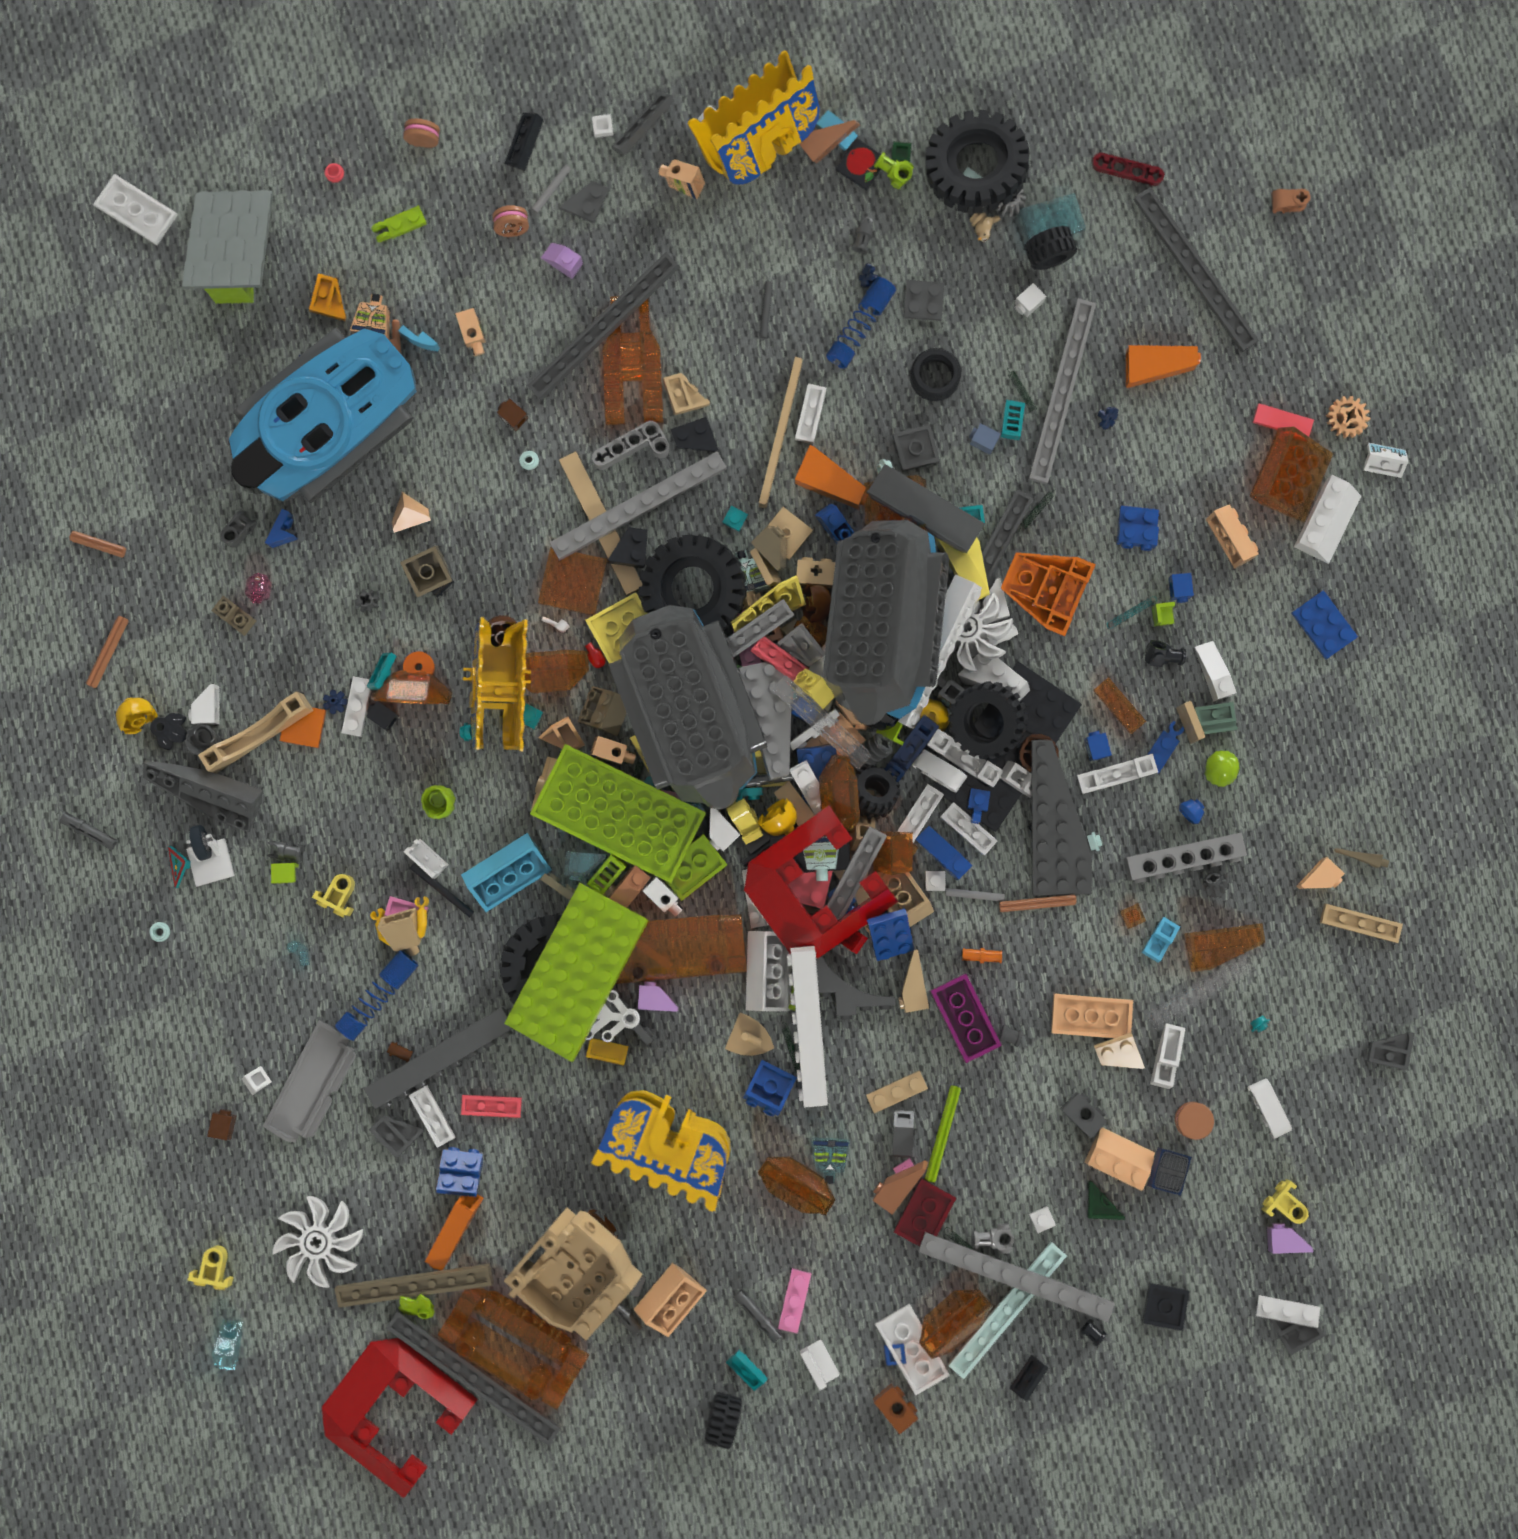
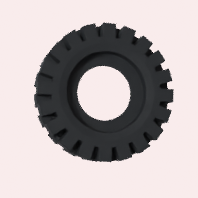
M973 110L963 112L964 119L962 120L956 114L949 118V126L943 122L937 128V135L932 134L929 139V147H926V175L930 189L933 188L934 195L939 200L944 197V204L953 208L957 204L958 211L967 213L969 207H973V213H983V206H988L989 211L999 209V201L1004 205L1012 201V193L1018 195L1023 189V183H1026L1029 169L1028 141H1025V134L1021 128L1017 129V123L1009 118L1004 122V115L995 112L993 117L990 118L989 110H979L978 117H974ZM984 143L996 151L998 155L997 167L986 177L969 178L963 175L957 167V156L968 145Z
M682 535V537H674L667 540L668 543L665 545H659L654 550L655 554L649 556L646 560L645 565L647 567L645 571H641L640 580H642V586L639 587V596L643 597L641 604L644 612L650 613L668 605L682 607L673 596V580L681 570L687 567H699L710 575L713 582V594L705 606L694 610L704 626L719 620L725 632L728 626H732L731 621L736 618L738 613L742 612L744 604H742L743 599L746 598L747 588L744 585V582H746L745 572L741 570L742 565L738 558L725 545L701 535Z
M545 915L529 920L528 923L520 926L516 933L507 941L506 949L502 952L500 960L502 961L500 977L503 979L502 986L505 994L509 995V1000L513 1005L533 971L536 957L544 950L562 915Z

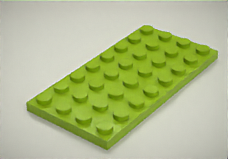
M565 744L530 815L672 884L706 812Z
M579 883L504 1024L570 1062H574L649 920L592 888Z

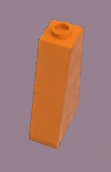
M1129 345L1126 349V388L1195 370L1201 361V353H1198V346Z
M809 445L796 475L795 484L858 510L861 505H865L868 498L866 487L817 448Z
M478 1194L477 1197L460 1196L425 1260L431 1268L441 1271L446 1267L484 1199Z

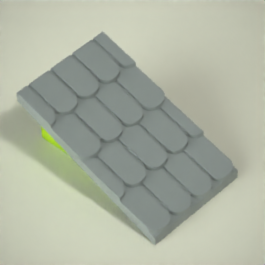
M272 191L196 192L187 256L184 265L182 283L184 289H204L216 304L254 303V287H262L273 200Z

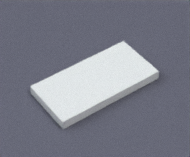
M116 174L112 176L93 204L96 208L155 245H158L178 216L176 212Z
M910 1304L875 1323L915 1396L950 1376ZM904 1343L906 1364H902L900 1361L902 1360L901 1349H893L892 1344Z

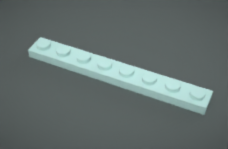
M1050 1242L1027 1270L1049 1278L1067 1255ZM1012 1287L952 1358L948 1366L964 1379L1034 1295Z

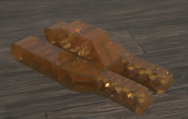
M610 296V305L619 296ZM649 298L639 306L640 332L622 333L621 324L608 336L603 347L606 425L625 424L623 382L642 381L644 423L648 421L664 422L661 351L657 340L650 330Z

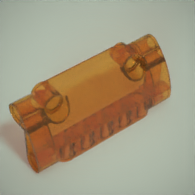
M741 914L648 921L615 984L747 972ZM715 960L722 963L721 970L717 972L711 969V964ZM636 968H642L644 972L643 976L639 979L633 976V971Z
M482 1287L465 1289L450 1316L437 1334L438 1337L451 1345L455 1344L456 1352L460 1356L465 1357L526 1395L529 1399L536 1400L542 1398L541 1401L555 1410L560 1406L590 1355L572 1344L571 1338L564 1332L494 1290L487 1291ZM475 1312L557 1363L561 1368L559 1370L555 1369L473 1318L471 1314Z

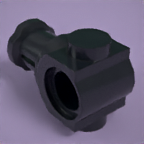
M1150 640L1146 647L1147 651L1144 660L1150 666L1162 667L1169 662L1182 666L1186 661V649L1184 648L1179 650L1171 649L1168 644L1158 640Z

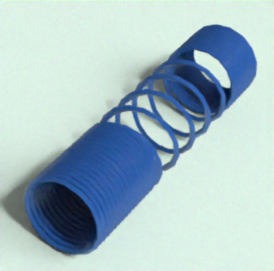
M876 277L858 304L860 311L853 312L854 319H849V327H844L842 330L844 335H839L837 337L838 341H834L827 352L826 357L831 363L838 359L841 361L838 365L839 368L845 369L848 367L855 356V352L849 346L840 342L839 337L852 340L854 345L861 347L859 342L844 333V329L856 331L861 334L859 337L866 338L863 333L852 328L849 322L851 320L857 321V323L865 325L863 327L866 330H871L867 324L856 319L855 313L859 312L865 316L867 315L872 318H869L870 321L876 322L874 317L862 312L860 305L866 310L871 306L875 308V311H873L874 315H881L896 292L895 286L883 277Z
M402 950L396 953L397 955L379 973V976L391 985L393 993L372 982L379 990L381 989L391 995L395 994L393 987L399 989L408 977L414 973L413 971L419 967L418 963L415 960L412 962L408 959L409 955ZM365 990L372 998H376L381 1002H388V998L385 994L383 995L387 1001H384L370 993L368 990ZM358 997V999L367 1007L369 1006L378 1011L381 1010V1005L379 1004V1002H377V1004L379 1005L380 1009H377L368 1004L367 1002H365L364 1000H362L360 997ZM351 1005V1007L354 1008L359 1014L361 1013L362 1015L368 1018H375L374 1013L371 1009L370 1012L372 1013L373 1017L366 1015L365 1013L361 1012L356 1007ZM345 1012L343 1017L335 1024V1027L346 1038L355 1041L357 1036L363 1032L365 1026H368V1022L364 1017L366 1025L360 1021L358 1022L355 1020L356 1017Z

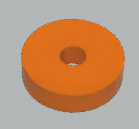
M417 651L406 657L403 663V671L411 681L423 683L434 674L435 664L428 654ZM417 664H422L421 670H416Z

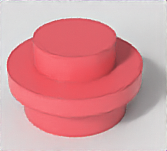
M331 163L325 169V176L330 182L336 183L343 179L344 170L339 164Z

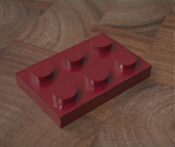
M921 1178L893 1232L920 1247L925 1232L935 1236L938 1235L956 1197Z

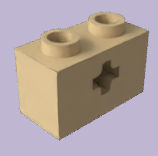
M803 557L802 560H798L797 577L800 586L816 584L825 588H833L835 562H832L831 559L813 561V558ZM815 568L818 569V572H821L818 573V576H814L813 572Z

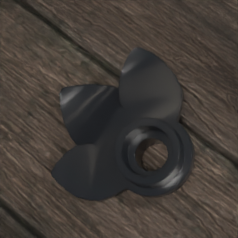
M170 713L165 718L159 717L151 722L150 730L157 736V743L161 748L170 751L173 742L178 743L186 740L187 732L181 726L185 722L186 716L179 713ZM159 723L164 725V729L162 731H159L156 728V726Z

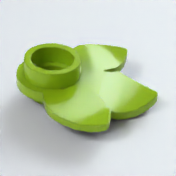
M422 1294L416 1299L400 1296V1306L398 1309L401 1312L412 1316L417 1315L421 1319H428L434 1316V1305Z

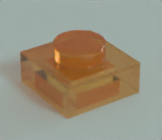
M1138 903L1119 911L1127 929L1146 922Z

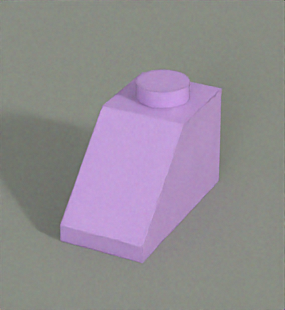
M551 243L541 259L573 279L583 264L580 255L566 246Z
M644 982V985H639L638 1009L678 1012V1006L660 986H656V982Z
M1272 1223L1273 1227H1267L1269 1252L1273 1254L1313 1252V1248L1292 1228L1285 1226V1223Z

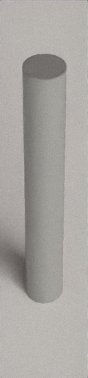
M565 164L531 208L534 212L538 213L569 173L571 168Z
M946 888L945 896L1003 902L1005 894Z

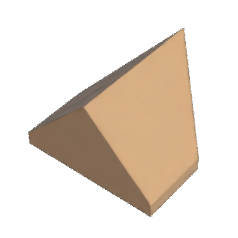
M403 492L392 519L394 533L431 520L429 510Z
M568 716L551 725L538 737L563 749L565 744L577 750L585 746Z

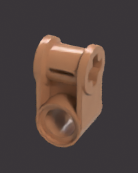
M1306 189L1275 190L1272 192V212L1303 211L1310 201V193Z

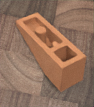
M852 120L818 129L810 133L799 144L810 159L818 163L857 129L860 124Z
M637 866L629 868L608 898L627 908L651 877Z
M922 1161L887 1177L883 1183L879 1182L873 1190L875 1193L873 1201L893 1215L926 1171L928 1162Z

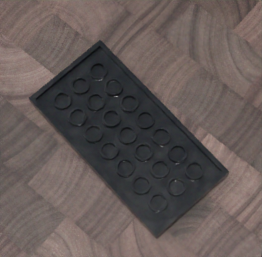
M1017 661L1012 670L1025 679L1030 688V691L1020 701V703L1024 702L1026 706L1023 711L1028 713V719L1025 721V724L1028 726L1027 730L1023 732V739L1018 742L1014 749L997 758L991 759L988 757L985 759L1002 770L1008 760L1016 762L1027 770L1019 759V748L1025 738L1033 734H1043L1050 737L1056 744L1082 705ZM989 703L974 725L982 735L995 738L1002 733L1004 720L998 708ZM949 761L950 765L962 771L967 778L956 793L938 782H935L932 787L943 793L944 798L951 803L954 802L971 816L973 809L967 808L970 789L991 791L988 811H981L980 822L996 832L1022 793L1000 778L995 786L991 787Z

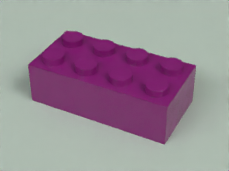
M962 974L929 990L963 1062L968 1063L1002 1046L967 974Z

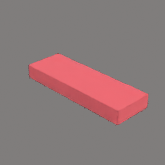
M1259 403L1252 423L1308 439L1314 420Z
M765 636L758 640L750 650L763 661L773 665L775 669L792 682L796 679L799 672L805 668L809 670L807 666Z
M462 1095L461 1115L521 1118L522 1097Z

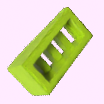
M611 854L587 885L604 895L628 864ZM612 861V862H613L615 865H617L620 869H617V868H616L613 864H611L610 862ZM608 867L615 875L613 876L605 868ZM602 873L610 881L607 882L603 877L600 876V874ZM597 879V880H598L599 882H601L605 887L602 888L601 886H599V885L595 882V880Z

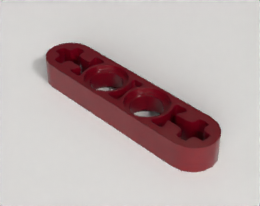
M1097 153L1092 160V167L1097 172L1151 186L1160 185L1165 176L1164 171L1159 167L1106 153ZM1099 159H1103L1102 166L1098 165L1099 163L1097 161H1099ZM1109 161H1112L1110 169L1107 168L1109 165ZM1114 164H1122L1124 170L1120 172L1116 171L1114 169ZM1139 168L1142 171V175H1133L1132 169ZM1146 170H1149L1147 177L1144 178ZM1154 173H1158L1157 176L1160 178H1157V180H1153V176L1151 175H1153Z

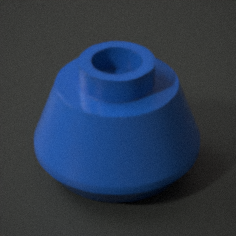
M1190 799L1180 803L1179 811L1192 824L1200 823L1204 815L1203 809L1205 807L1197 799L1195 801Z

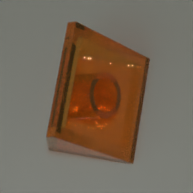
M882 832L887 837L873 861V871L876 870L877 872L889 875L913 871V832Z

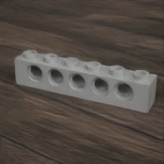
M1241 832L1126 857L1124 862L1129 881L1134 880L1136 884L1147 881L1146 877L1153 876L1154 880L1166 877L1165 873L1168 872L1178 875L1185 873L1184 869L1191 868L1192 871L1204 869L1203 865L1211 864V867L1223 865L1222 861L1228 859L1230 863L1242 861L1241 857L1247 856ZM1221 845L1227 848L1225 856L1221 855L1219 851ZM1203 849L1208 852L1206 860L1200 856V852ZM1184 853L1189 856L1188 864H1184L1181 860V856ZM1164 858H1168L1170 860L1171 864L1169 868H1165L1162 865V860ZM1145 862L1151 864L1152 868L1149 873L1143 869Z

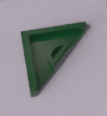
M1088 1181L1087 1218L1125 1220V1216L1092 1181Z

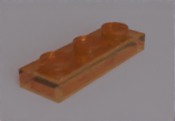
M1109 677L1093 690L1130 735L1147 722Z

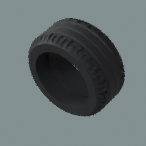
M941 348L927 349L920 353L914 360L910 371V382L914 391L928 401L947 399L956 391L961 379V367L957 358L949 351ZM930 361L941 362L949 368L952 375L951 381L942 388L929 387L920 378V368Z

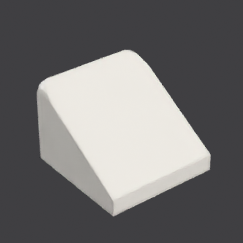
M262 1066L242 1078L252 1095L272 1082Z

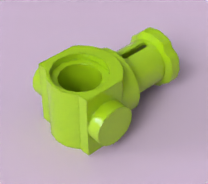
M882 152L874 165L875 168L879 167L885 171L891 185L899 190L912 177V170L914 168L913 164L907 160L902 162L896 160L894 162L885 155V152ZM899 171H902V172L905 173V175H906V178H905V179H903V178H901V177L899 176V174H898Z

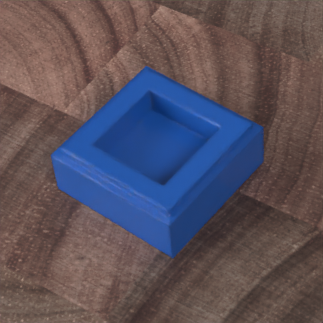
M904 1343L892 1344L893 1349L900 1348L902 1357L900 1361L902 1364H906ZM884 1345L886 1366L898 1365L888 1346Z

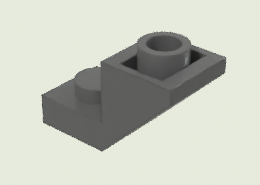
M894 1110L892 1157L912 1158L914 1111Z

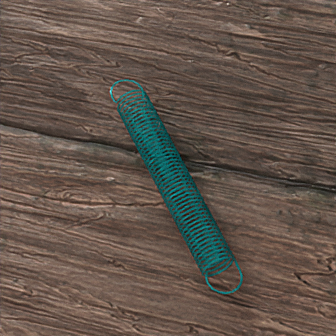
M1136 605L1135 607H1137V608H1143V607H1145V609H1146V608H1148L1149 606L1138 607V606Z

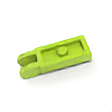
M418 205L374 224L371 229L373 232H379L384 228H388L389 232H383L376 236L377 242L381 243L424 226L427 222Z

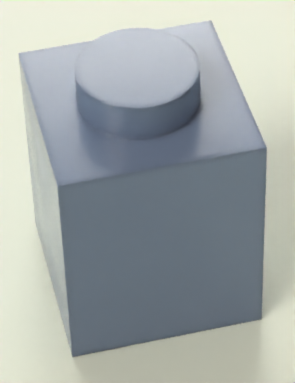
M980 423L978 429L974 427L969 436L972 439L970 445L990 455L1001 434Z

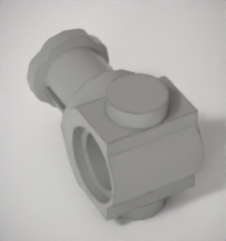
M997 1224V1227L990 1229V1232L978 1233L973 1231L974 1248L991 1246V1249H999V1253H1011L1014 1236L1011 1233L1009 1224ZM1004 1233L1008 1234L1009 1240L1006 1243H1000L999 1237Z

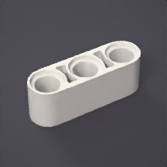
M925 749L921 751L912 763L915 769L916 767L922 771L921 773L955 793L967 778L962 771Z
M1265 1078L1248 1086V1091L1251 1090L1253 1094L1252 1099L1257 1109H1260L1262 1113V1120L1271 1132L1269 1133L1270 1136L1275 1139L1292 1131L1291 1125L1270 1082Z

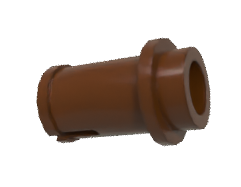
M391 1042L387 1053L390 1054L389 1056L393 1055L407 1063L414 1052L398 1045V1042Z

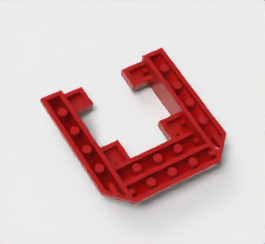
M830 805L748 863L744 887L746 894L787 951L791 954L790 948L814 946L816 959L868 924V919L878 917L898 903V900L876 870L859 882L870 898L840 919L836 918L828 905L810 916L788 884L804 874L793 857L824 835H826L836 850L853 839Z
M400 1338L370 1342L322 1406V1416L326 1438L401 1497L405 1498L428 1466L412 1454L400 1469L372 1447L370 1442L379 1432L380 1428L368 1420L365 1415L387 1386L404 1398L412 1386L416 1384L446 1407L445 1411L436 1421V1424L452 1435L478 1398Z

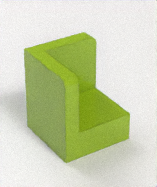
M1175 602L1158 603L1152 607L1154 626L1174 624L1172 608L1175 606Z
M884 715L876 733L902 746L904 744L903 741L897 739L903 724Z
M271 864V883H295L296 868H299V864Z

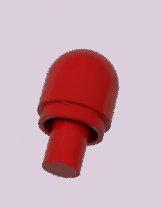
M590 642L585 645L589 652L587 654L588 660L594 668H602L606 663L605 656L599 648L595 649Z

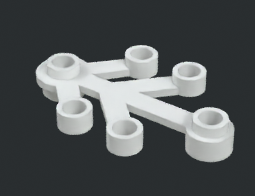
M612 990L611 992L616 994V999L611 1000L608 996L607 1000L613 1002L620 1013H613L604 1004L597 1017L600 1020L590 1030L592 1036L585 1040H591L595 1033L611 1020L620 1021L611 1030H606L602 1033L603 1041L611 1042L614 1036L625 1027H636L640 1021V1015L635 1009H627L619 999L618 992ZM627 1015H633L634 1020L628 1022L626 1019ZM606 1032L611 1033L612 1037L610 1040L605 1039L604 1035Z

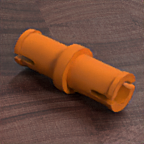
M963 948L962 961H980L983 964L984 962L1002 963V950Z

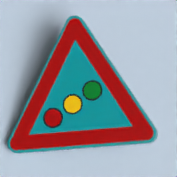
M168 846L174 888H179L185 870L190 868L191 860L186 859L187 857H184L174 847Z

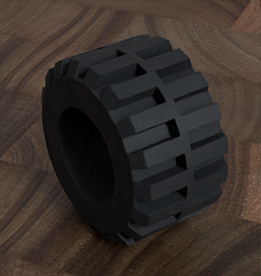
M1058 226L1044 230L1029 239L1024 246L1034 270L1056 267L1068 261L1077 253V247L1071 230L1067 226Z
M872 765L871 768L866 766L864 769H860L855 774L848 788L847 799H850V806H854L853 810L860 812L859 815L862 817L864 815L867 816V819L886 817L892 811L900 795V784L896 782V776H892V772L889 770L885 771L884 767L880 766V768H877L876 765ZM866 788L877 790L882 797L871 795Z
M720 1392L715 1394L704 1437L705 1444L728 1450L732 1447L742 1408V1399L740 1397Z

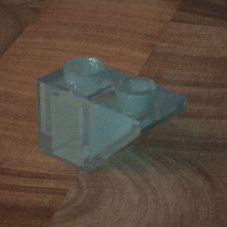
M223 1320L212 1353L215 1368L235 1370L240 1354L243 1321Z

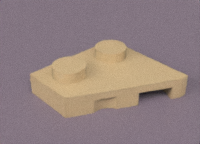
M682 373L663 378L674 415L710 405L709 400L705 399Z
M1132 1033L1094 1045L1101 1065L1145 1068Z

